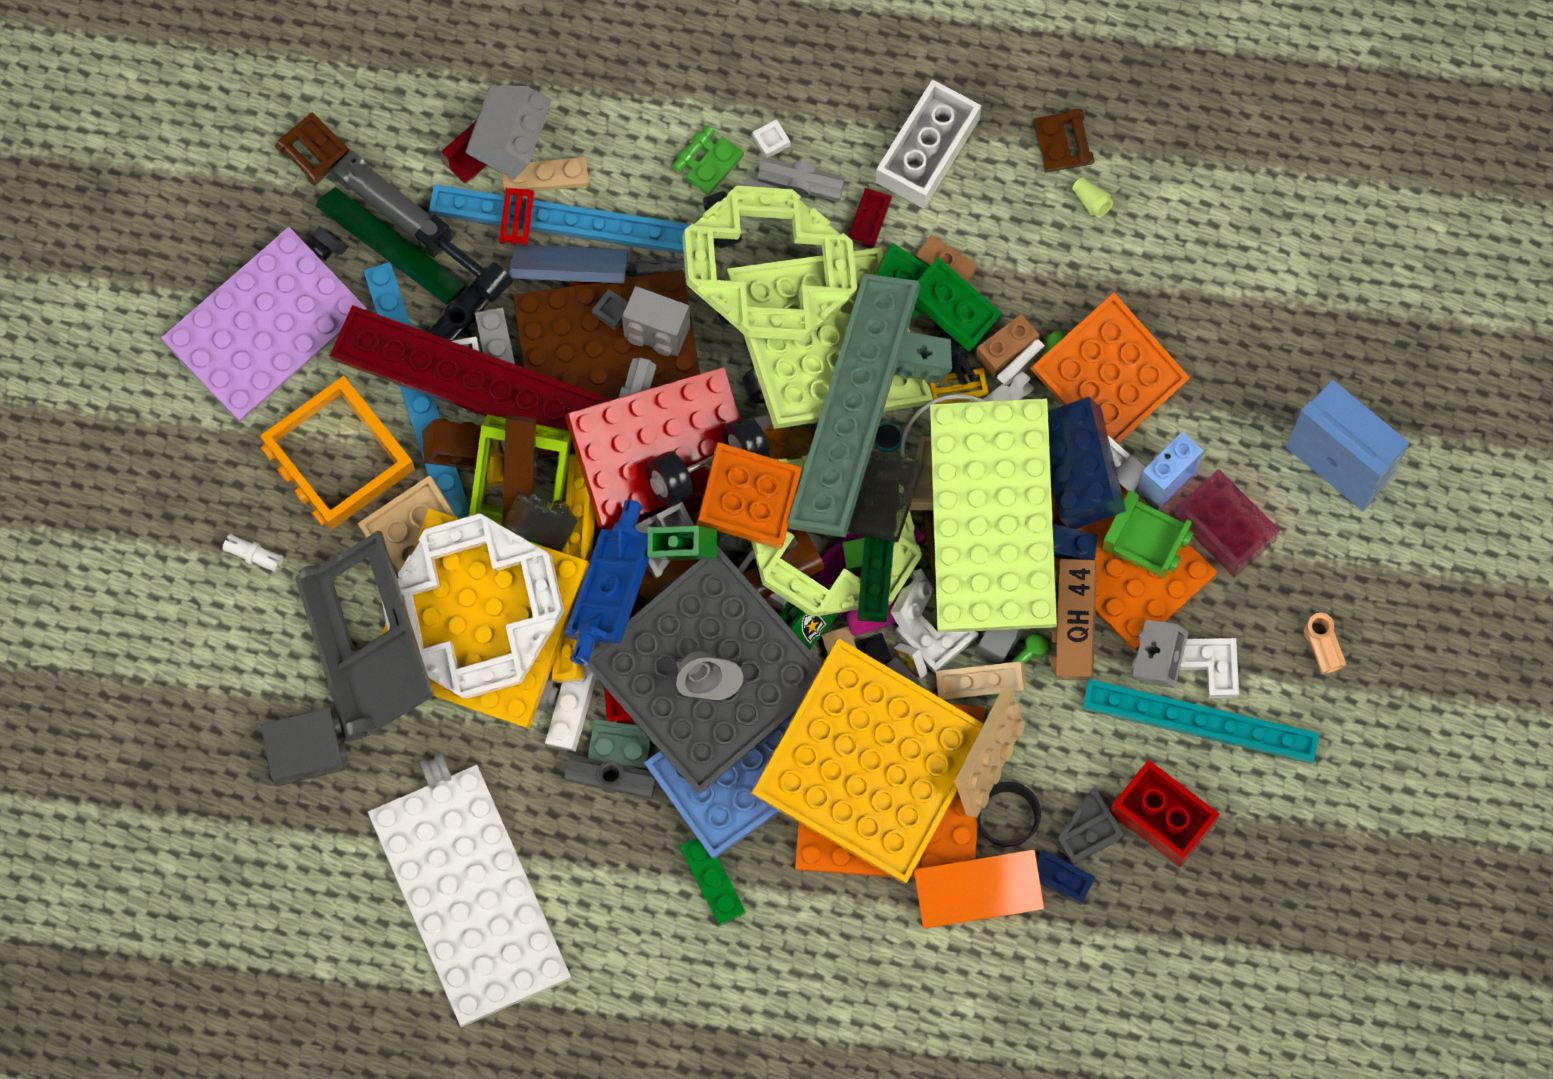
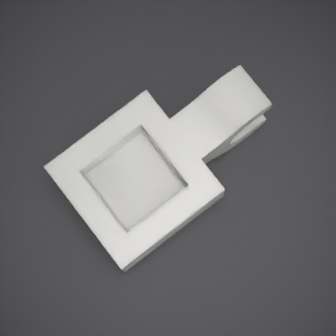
M1020 372L1014 377L1010 387L1002 384L982 400L986 402L1022 400V397L1030 394L1034 387L1028 383L1031 380L1030 377L1024 372Z

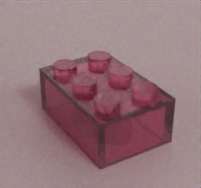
M1220 469L1215 471L1180 502L1174 514V518L1183 523L1187 519L1192 521L1190 531L1194 532L1193 537L1234 578L1276 541L1280 531Z

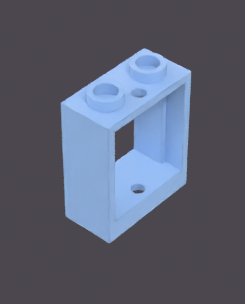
M1181 432L1142 471L1137 494L1159 511L1197 473L1204 450L1184 432ZM1169 454L1171 457L1166 459L1164 455Z

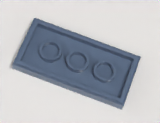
M515 245L510 265V276L515 279L624 283L628 250Z

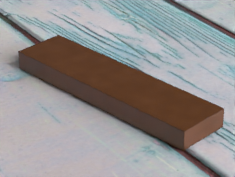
M507 415L502 526L527 528L524 522V513L530 500H534L537 418Z

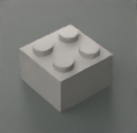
M635 286L622 316L624 337L634 345L643 346L644 344L654 348L661 355L669 356L672 354L678 357L690 329V307L687 304Z

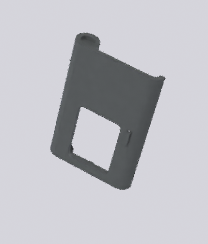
M381 531L371 534L320 568L307 566L299 571L300 574L296 576L295 580L346 741H354L371 735L433 697V690ZM368 557L390 623V629L355 651L334 586V579Z

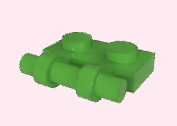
M709 125L692 137L693 142L686 150L682 149L677 154V160L671 166L677 173H680L685 167L692 170L686 176L687 181L707 196L715 190L744 156L742 150L723 136L715 144L709 139L714 135L715 131ZM702 148L707 154L698 162L693 157Z

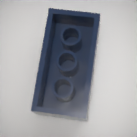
M1086 397L1048 411L1051 483L1060 520L1069 528L1078 529L1126 512L1101 407L1090 397Z

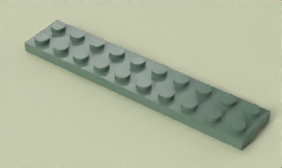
M863 274L788 519L789 529L846 538L919 294V281Z

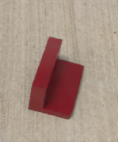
M476 121L440 152L442 163L465 184L487 166V164L465 153Z

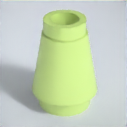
M1084 177L1074 183L1072 190L1090 215L1100 218L1112 208L1113 200L1110 199L1111 195Z

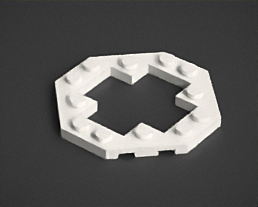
M480 513L424 529L419 538V544L413 554L408 556L399 571L397 581L428 678L464 699L521 684L564 613L552 555ZM487 544L493 570L498 571L521 564L533 617L505 625L511 654L458 668L452 642L448 641L424 648L413 595L440 587L434 559ZM383 605L384 614H385V618H386V623H387V627H388V630H389V629H390V623H389V620H388V617H387V614H386V611H385V608H384V605Z

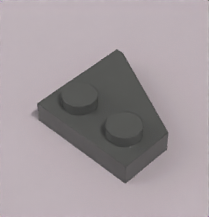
M1094 787L1090 790L1088 796L1080 808L1077 809L1057 841L1069 862L1075 865L1123 839L1124 834L1097 788Z

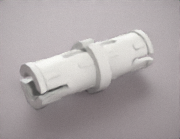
M231 533L227 536L229 541L225 540L223 544V551L245 559L247 564L252 565L255 563L274 573H277L279 569L277 565L281 566L283 562L282 555L262 548L260 543H250Z

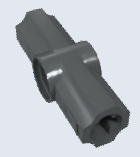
M570 755L564 778L567 782L600 788L607 793L619 792L652 799L656 786V780L650 771L622 766L614 760L603 762ZM607 772H616L619 775L618 779L614 782L605 781L603 776Z

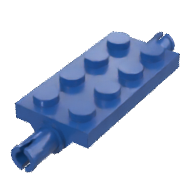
M625 500L619 521L614 524L611 530L601 529L565 631V635L569 639L577 640L570 660L578 665L583 664L587 666L589 664L595 643L620 644L650 559V557H647L648 533H641L635 528L643 507L637 501Z

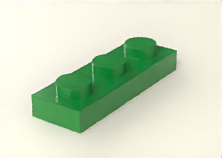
M698 838L679 846L718 926L720 927L745 915L746 911L719 858L717 857L713 860Z

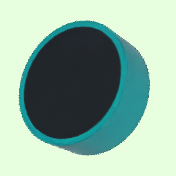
M891 423L879 425L874 441L876 449L883 453L896 451L902 441L900 429Z

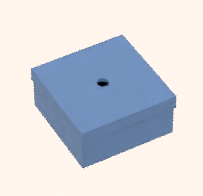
M1332 380L1312 402L1310 401L1301 410L1286 448L1364 512L1373 502L1375 496L1393 478L1409 442L1336 381Z

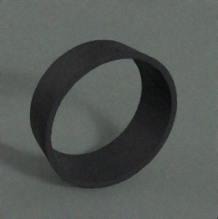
M1000 782L993 785L989 793V799L1003 792L1015 793L1026 799L1034 813V825L1031 832L1022 840L1002 842L991 837L983 829L981 811L976 819L982 834L990 842L1001 847H1014L1026 842L1036 832L1041 821V807L1034 793L1024 785L1016 782Z

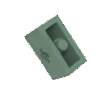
M907 332L894 375L904 379L915 378L929 383H942L952 370L951 339Z

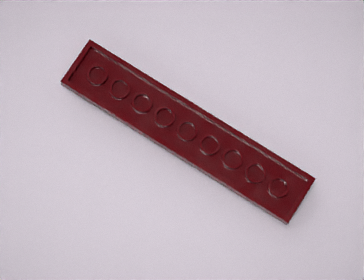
M354 305L351 306L329 355L333 361L483 416L492 415L506 418L507 415L537 418V425L567 431L569 429L565 414L611 401V399ZM571 441V448L575 449L573 442Z

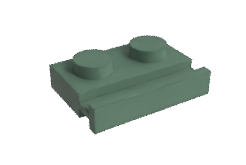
M594 719L588 752L589 759L603 762L614 760L622 766L646 770L647 767L644 762L648 760L651 740L638 726Z

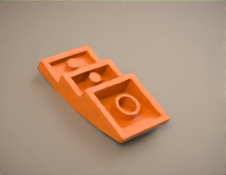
M1035 849L914 869L923 929L1045 909Z

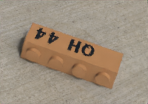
M1060 559V567H1055V585H1059V596H1056L1058 625L1057 627H1052V643H1057V654L1051 655V672H1056L1058 680H1093L1097 564L1095 560Z

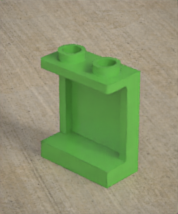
M1129 490L1124 500L1126 512L1116 515L1104 538L1102 549L1165 579L1169 571L1175 572L1181 560V557L1177 555L1181 546L1187 548L1194 534V532L1190 531L1192 521L1187 519L1183 523L1139 502L1140 495Z

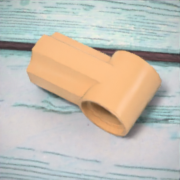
M1325 613L1314 614L1304 627V636L1311 644L1321 674L1337 671L1347 664L1334 632V621ZM1312 624H1322L1326 633L1322 635L1315 633L1312 629Z

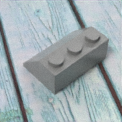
M491 85L487 90L465 153L515 179L530 163L551 99L528 86Z

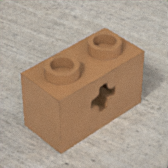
M1020 314L977 347L976 360L993 379H996L997 375L1035 339H1039L1040 334Z

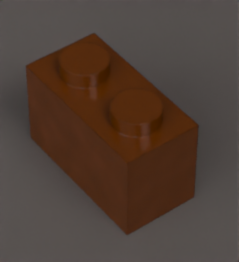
M444 418L432 420L422 431L424 463L476 469L481 425H476L473 422H449V420Z

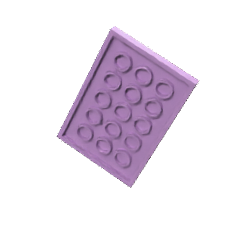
M288 227L162 336L161 341L238 422H241L339 335L352 305L365 310L367 308L296 233Z

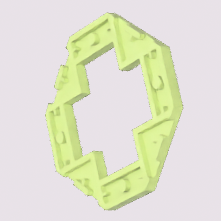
M736 186L722 201H718L707 210L695 224L692 223L687 227L682 236L686 285L746 337L805 340L852 298L857 291L852 240L844 233L840 235L830 226L831 222L815 208L810 209L800 201L801 196L793 189ZM739 216L792 219L794 243L822 245L826 287L801 285L799 290L800 309L747 306L745 282L717 280L713 238L738 240L741 234Z
M808 455L794 460H787V458L779 459V461L802 467L800 483ZM871 460L868 461L860 491L869 496ZM901 480L889 605H891L922 557L920 547L915 540L913 532L915 528L910 510L906 507ZM787 531L781 550L751 541L762 585L811 617L858 610L861 579L845 568L831 589L828 590L781 559V556L794 538L793 534Z

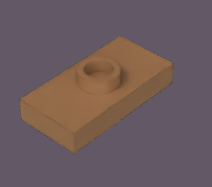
M933 235L928 238L915 255L917 259L928 266L939 257L966 282L969 281L978 269L977 264Z

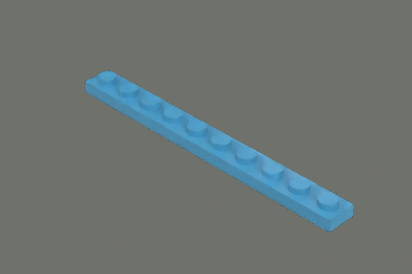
M434 184L429 214L501 226L505 195ZM511 197L508 227L512 228L516 197ZM525 198L522 200L519 229L524 227L527 199ZM534 200L530 230L684 254L682 236L684 230L691 224Z
M391 263L363 270L376 313L411 326ZM400 385L424 461L422 431L432 420L440 418L435 399ZM424 463L428 476L430 475L434 478L456 516L460 519L469 517L470 509L457 468Z

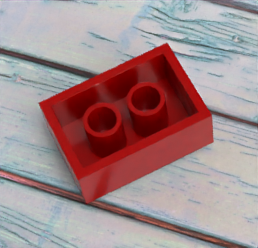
M1149 759L1115 800L1110 810L1116 819L1180 868L1216 824L1220 813Z

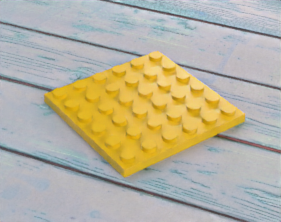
M428 508L412 554L420 542L419 538L424 529L460 518ZM535 543L532 544L552 555L564 613L523 682L515 686L464 699L429 678L434 697L526 729H530L589 565V562ZM487 544L434 559L440 587L413 595L424 648L448 641L452 642L458 668L511 654L505 625L533 617L521 564L498 571L493 570ZM385 623L381 635L388 631L387 623Z
M838 638L835 640L750 794L906 884L957 792L955 780L984 724Z

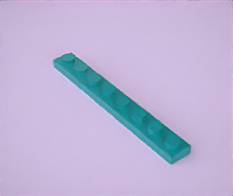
M1092 679L1088 680L1082 710L1309 764L1314 762L1320 733Z

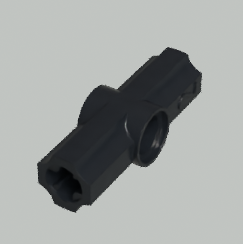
M471 284L455 303H451L446 307L444 315L432 326L428 333L450 341L456 340L467 332L468 326L476 318L475 313L483 311L490 301L486 300ZM459 317L463 321L461 323H454L450 318Z

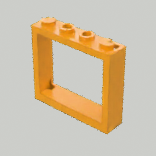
M345 376L339 378L260 435L263 444L260 449L264 452L266 458L269 461L275 459L280 466L277 471L286 483L289 481L294 483L297 487L294 492L304 505L309 502L314 509L311 513L315 520L321 526L326 524L330 530H333L415 470L411 458ZM341 396L395 464L332 510H329L276 441Z

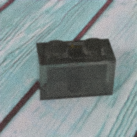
M520 491L504 522L517 535L563 550L579 519L570 512L571 507L560 500H556L553 503L539 493L533 492L532 495Z

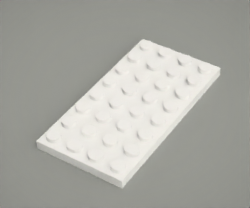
M477 765L452 775V780L445 782L442 780L437 782L436 786L429 788L428 785L368 811L460 1027H464L571 980L570 973Z

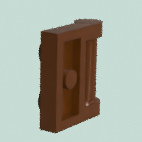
M1078 108L1067 113L1034 118L1033 124L1045 173L1092 165L1095 162L1093 153L1089 151L1083 125L1085 117L1082 109ZM1072 123L1079 153L1077 156L1071 157L1064 124Z
M313 112L281 137L275 145V148L281 154L285 153L307 175V180L313 186L318 184L350 151ZM299 140L321 164L314 168L293 146V143Z

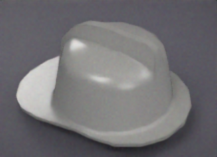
M695 651L683 659L677 660L678 674L675 684L677 690L684 696L722 700L735 694L743 683L744 676L742 670L735 662L714 658L707 652Z

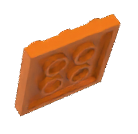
M718 442L696 524L781 550L784 545L788 528L787 523L794 503L802 467Z

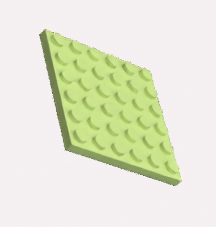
M881 247L854 251L857 280L855 295L805 340L753 338L744 335L774 429L819 421L863 274L875 275L884 256ZM823 255L728 268L724 272L726 281L745 282L747 306L800 309L799 290L801 285L826 287ZM894 375L883 412L924 406L933 401L928 383L921 379H904Z

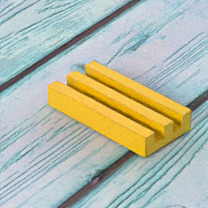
M984 368L973 370L976 377L980 378V381L971 382L966 385L956 384L935 388V384H940L939 382H928L933 400L940 398L937 397L940 394L982 388V390L960 394L980 399L985 398L989 395ZM951 373L946 376L942 383L958 381L955 373ZM949 399L936 404H950L969 400Z

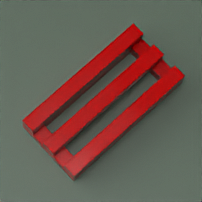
M506 187L499 236L500 244L510 242L511 245L520 243L522 246H528L535 195L534 190ZM512 195H517L512 235H507ZM523 196H527L523 235L518 236Z

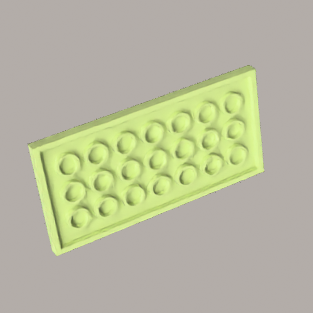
M1047 399L930 404L938 633L1057 627Z

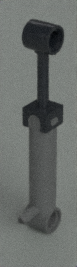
M350 150L330 170L336 181L347 190L352 189L418 241L419 247L430 256L435 258L443 250L474 274L477 278L472 284L486 300L494 302L513 282L511 276L497 263L492 262L488 267L483 268L450 241L453 239L449 225L435 214L430 216L370 169L367 163L354 151Z

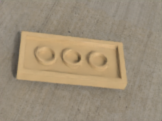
M1002 688L955 780L967 816L977 818L981 809L987 806L989 793L993 785L999 782L1001 769L1004 763L1011 758L1013 746L1017 738H1020L1024 732L1025 722L1022 720L1019 704L1017 703L1014 691L1011 689Z

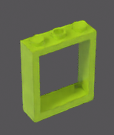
M487 415L481 425L469 516L480 513L502 526V507L484 504L492 440L505 441L506 418ZM536 424V447L559 452L550 517L546 516L541 523L531 529L510 526L502 527L513 533L522 531L533 533L538 538L541 536L554 538L560 523L572 441L569 431Z

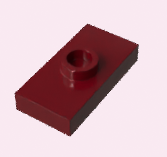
M869 188L864 189L848 234L853 243L871 249L875 248L892 201L891 195Z

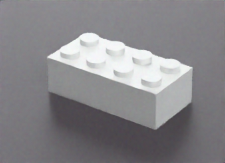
M932 79L877 167L875 183L925 209L980 120L982 105Z

